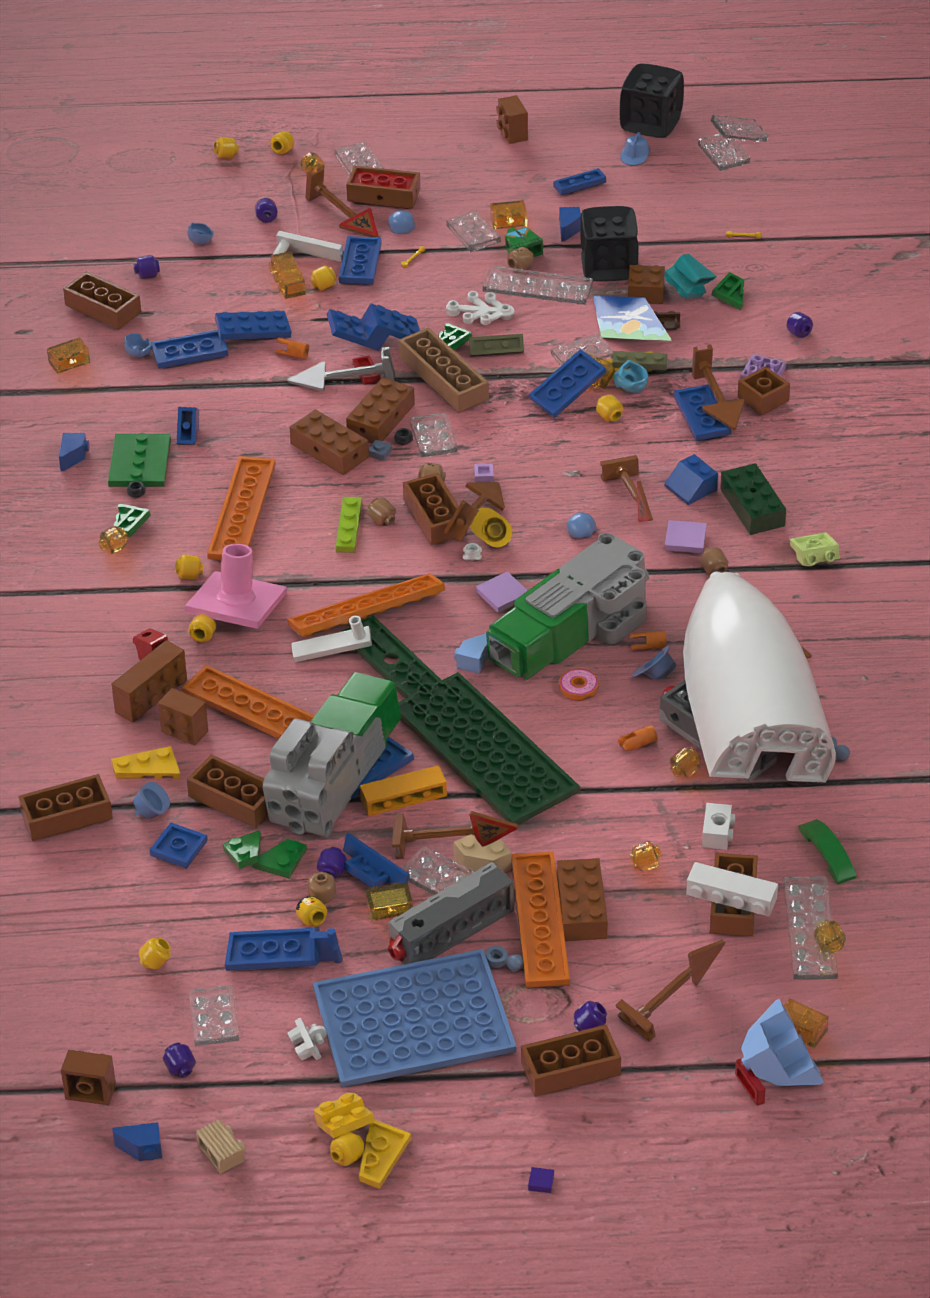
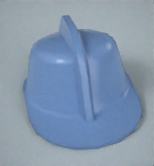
M640 132L636 136L628 137L622 150L620 159L627 165L636 166L642 164L650 152L646 138L641 136Z
M670 646L663 648L653 659L634 671L631 676L635 677L644 673L655 680L667 677L676 668V663L668 653Z
M148 782L140 788L133 800L134 806L137 809L135 816L141 814L143 817L150 819L161 815L169 808V796L159 784Z

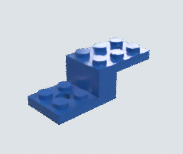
M372 303L361 319L356 316H349L338 310L329 309L327 312L332 336L377 351L381 349L389 335L402 339L420 331L417 319L413 316H406L396 310L392 311Z

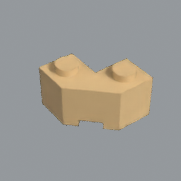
M472 834L454 841V860L464 873L472 874L491 862L504 873L512 870V852L501 839L484 847L480 845Z

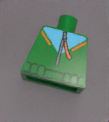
M512 227L508 229L505 235V247L508 254L520 247H525L536 257L543 254V239L529 228L525 227L516 230Z

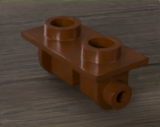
M654 311L661 324H664L665 330H677V328H680V312L658 313Z

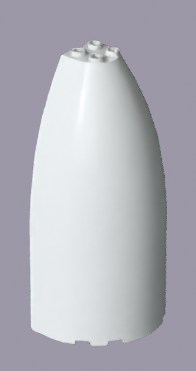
M713 572L705 582L690 616L683 649L688 698L709 777L749 779L761 751L795 753L785 774L787 781L826 783L835 764L836 752L812 671L799 641L785 617L770 599L755 586L741 578L738 573Z

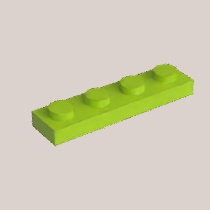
M343 497L336 540V552L355 553L362 497Z

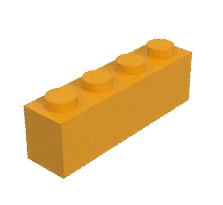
M439 765L360 785V798L368 817L447 796V781Z

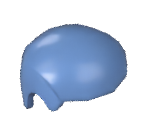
M396 211L388 219L389 227H391L393 233L404 234L411 232L415 228L414 217L408 211Z
M192 222L188 226L187 234L189 240L194 244L205 245L211 241L214 231L206 224Z
M131 333L124 338L125 351L132 357L142 358L148 355L152 349L149 338L144 340L140 333Z
M578 512L571 516L567 522L568 533L573 538H590L592 533L597 531L596 523L588 513Z

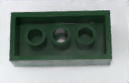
M756 463L721 472L720 489L750 535L785 526L786 508Z

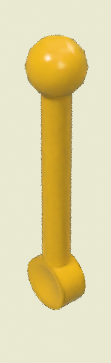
M727 231L726 237L747 236L759 239L762 237V233H733L732 231Z
M420 246L419 250L408 260L401 262V266L403 268L408 267V263L421 252H425L426 248Z

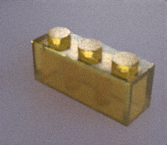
M291 251L271 255L269 270L273 273L275 283L278 282L279 292L283 293L285 299L306 295L305 280Z

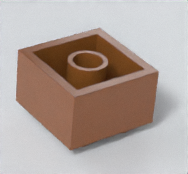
M514 95L498 99V106H496L498 120H496L497 128L501 130L503 138H506L509 144L527 141L528 112L518 96Z
M630 265L628 297H645L649 304H663L665 266Z
M766 366L738 380L737 398L744 399V403L760 415H764L789 401L790 383Z
M173 688L158 702L161 732L194 746L208 732L206 702Z
M68 1050L61 1068L65 1100L109 1106L116 1087L112 1056L102 1053Z

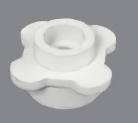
M469 543L463 548L465 552L463 554L464 560L474 561L482 558V555H480L482 548L478 544Z

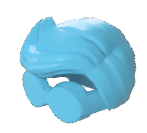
M627 360L613 376L617 388L621 387L623 390L633 394L641 393L648 382L647 370L630 360Z

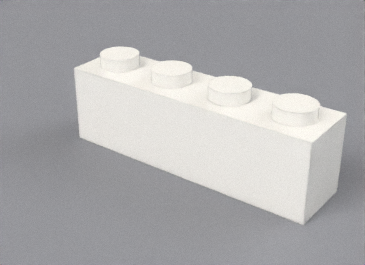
M697 862L694 863L687 878L686 895L765 916H770L777 900L778 892L777 883Z

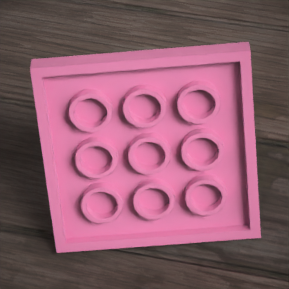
M230 544L223 548L221 572L215 571L185 605V613L194 615L205 614L212 619L258 629L287 594V587L252 579V549L244 544Z

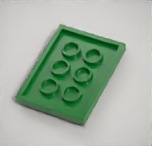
M145 433L115 434L108 486L128 487L129 483L140 481L145 487H165L171 435Z

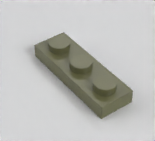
M523 334L469 337L470 356L524 352Z
M613 351L612 368H621L627 360L641 365L646 370H667L668 354Z

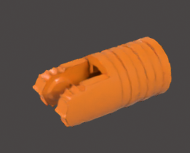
M283 338L277 339L278 343L287 344L288 346L287 350L278 348L275 353L300 359L307 358L309 344Z
M665 630L629 633L630 638H645L646 643L632 645L631 651L658 649L667 646Z
M650 724L620 737L617 743L626 751H631L657 742L658 737L655 728Z

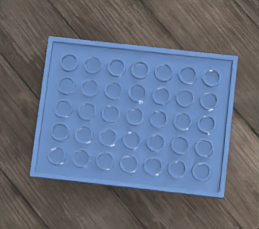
M484 949L313 982L314 994L323 1025L327 1031L326 1036L341 1088L516 1052V1044Z

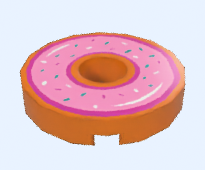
M583 668L570 669L564 672L559 679V690L563 692L566 698L582 701L586 697L590 696L591 698L595 696L598 692V677L590 670Z

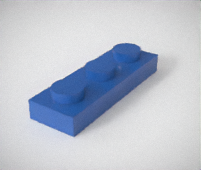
M597 168L553 181V187L560 195L606 183V176Z

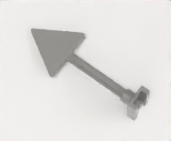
M385 347L382 348V363L326 372V363L323 361L287 380L290 384L324 391L326 379L385 373L386 379L395 381L396 373L390 349Z

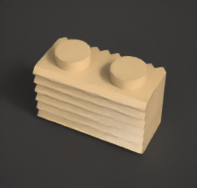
M218 1119L216 1122L196 1131L198 1146L220 1174L245 1161V1146L241 1140H235L229 1125L224 1126Z

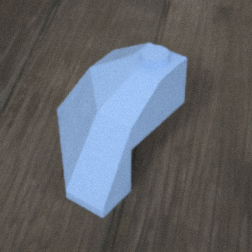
M777 999L747 1032L741 1047L744 1055L741 1060L747 1070L751 1069L756 1077L777 1086L821 1085L824 1081L816 1063L808 1053L801 1035H798L789 1013L780 999Z

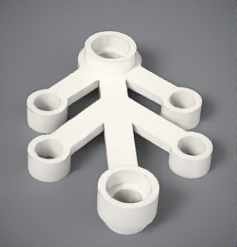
M476 291L468 293V301L473 302L477 306L459 305L455 300L449 301L446 305V313L449 316H457L460 314V311H465L463 322L466 324H470L480 318L481 324L488 325L498 318L509 320L514 314V308L508 304L500 303L496 300L495 293L492 292L485 294V302L492 304L494 307H489L479 299Z

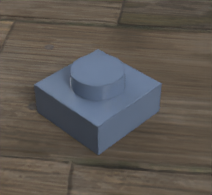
M375 440L369 447V457L384 461L392 451V444Z

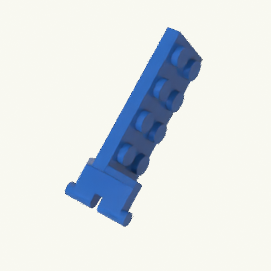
M319 927L240 931L229 933L225 968L226 971L307 967L317 966L320 961L341 963L343 958L334 928H329L327 931H320Z

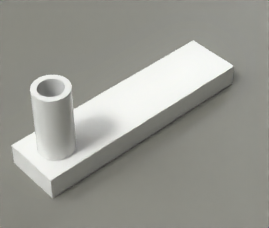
M279 231L276 235L278 246L272 255L276 261H281L286 251L291 250L342 262L343 248L340 244Z
M352 616L349 619L352 630L293 642V659L295 662L372 646L369 626L363 627L361 618L359 616Z

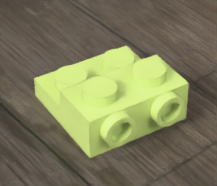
M826 532L790 539V546L796 551L797 560L804 566H813L819 562L830 563L835 559H840L839 544Z

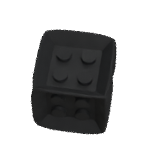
M642 63L635 65L626 77L620 94L619 116L621 128L636 134L640 132L641 135L664 138L669 136L678 123L683 108L684 77L682 72L653 64Z
M601 206L582 210L580 223L581 259L583 274L586 280L620 281L629 279L630 265H638L639 258L638 228L633 208L627 206Z

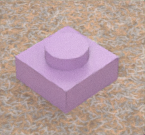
M474 464L475 482H494L493 464Z

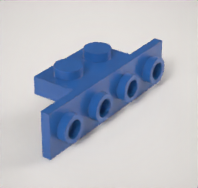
M346 834L343 852L352 857L344 862V869L372 889L390 883L403 893L407 891L409 873L352 834Z

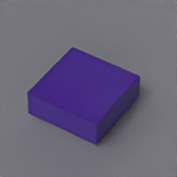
M531 1167L528 1190L551 1193L554 1170Z

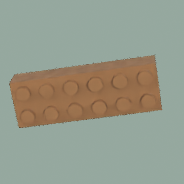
M429 327L399 340V357L458 413L489 400V382Z

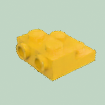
M345 1093L339 1099L323 1102L318 1108L313 1109L317 1125L333 1138L375 1122L373 1113L364 1106L362 1098L355 1093Z

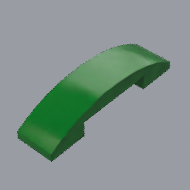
M817 819L798 825L799 831L807 842L812 841L827 862L828 872L837 884L857 878L849 856L827 825Z

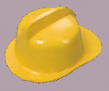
M485 507L479 508V512L470 526L474 534L492 547H502L509 543L513 532L511 524L496 511Z

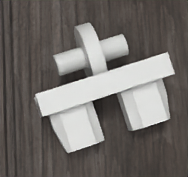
M301 1017L295 1020L297 1027L288 1032L289 1038L294 1045L304 1041L303 1044L295 1048L297 1055L302 1061L311 1056L317 1061L322 1056L315 1042L322 1044L327 1031L325 1027L317 1026L316 1024H312L309 1030L308 1027H305Z

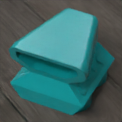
M682 254L675 264L664 273L665 280L677 289L679 295L686 299L702 297L707 292L704 285L717 278L713 272L690 254Z

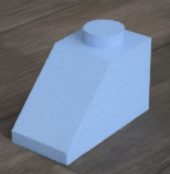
M486 633L464 640L460 648H456L454 659L458 669L480 673L488 658Z

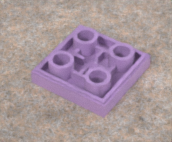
M752 354L740 375V379L765 366L781 377L786 369V362Z
M668 520L665 550L690 552L693 554L703 553L707 523Z
M508 571L475 586L476 592L498 613L513 606L515 600L528 591Z

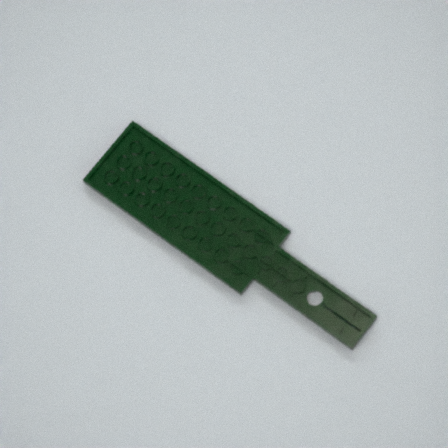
M374 615L362 621L363 627L369 626L372 646L355 649V651L384 679L395 683L396 690L405 698L399 702L401 719L506 821L519 825L580 792L579 784L459 672L441 680ZM349 627V628H347V629H345V630H343V631L352 630V629H351V627ZM386 657H389L391 659H399L398 662L394 664H388L384 662V659Z

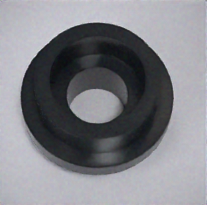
M401 428L396 431L394 439L398 444L406 445L413 440V435L409 429Z
M140 481L129 483L127 488V494L134 498H139L146 492L145 486Z

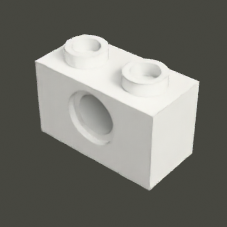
M706 804L702 848L727 850L728 841L732 842L733 829H730V826L734 827L735 814H731L732 805Z

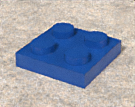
M170 822L150 848V856L187 869L207 843V835Z

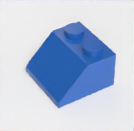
M693 454L678 463L666 480L665 487L687 505H690L718 490V472Z

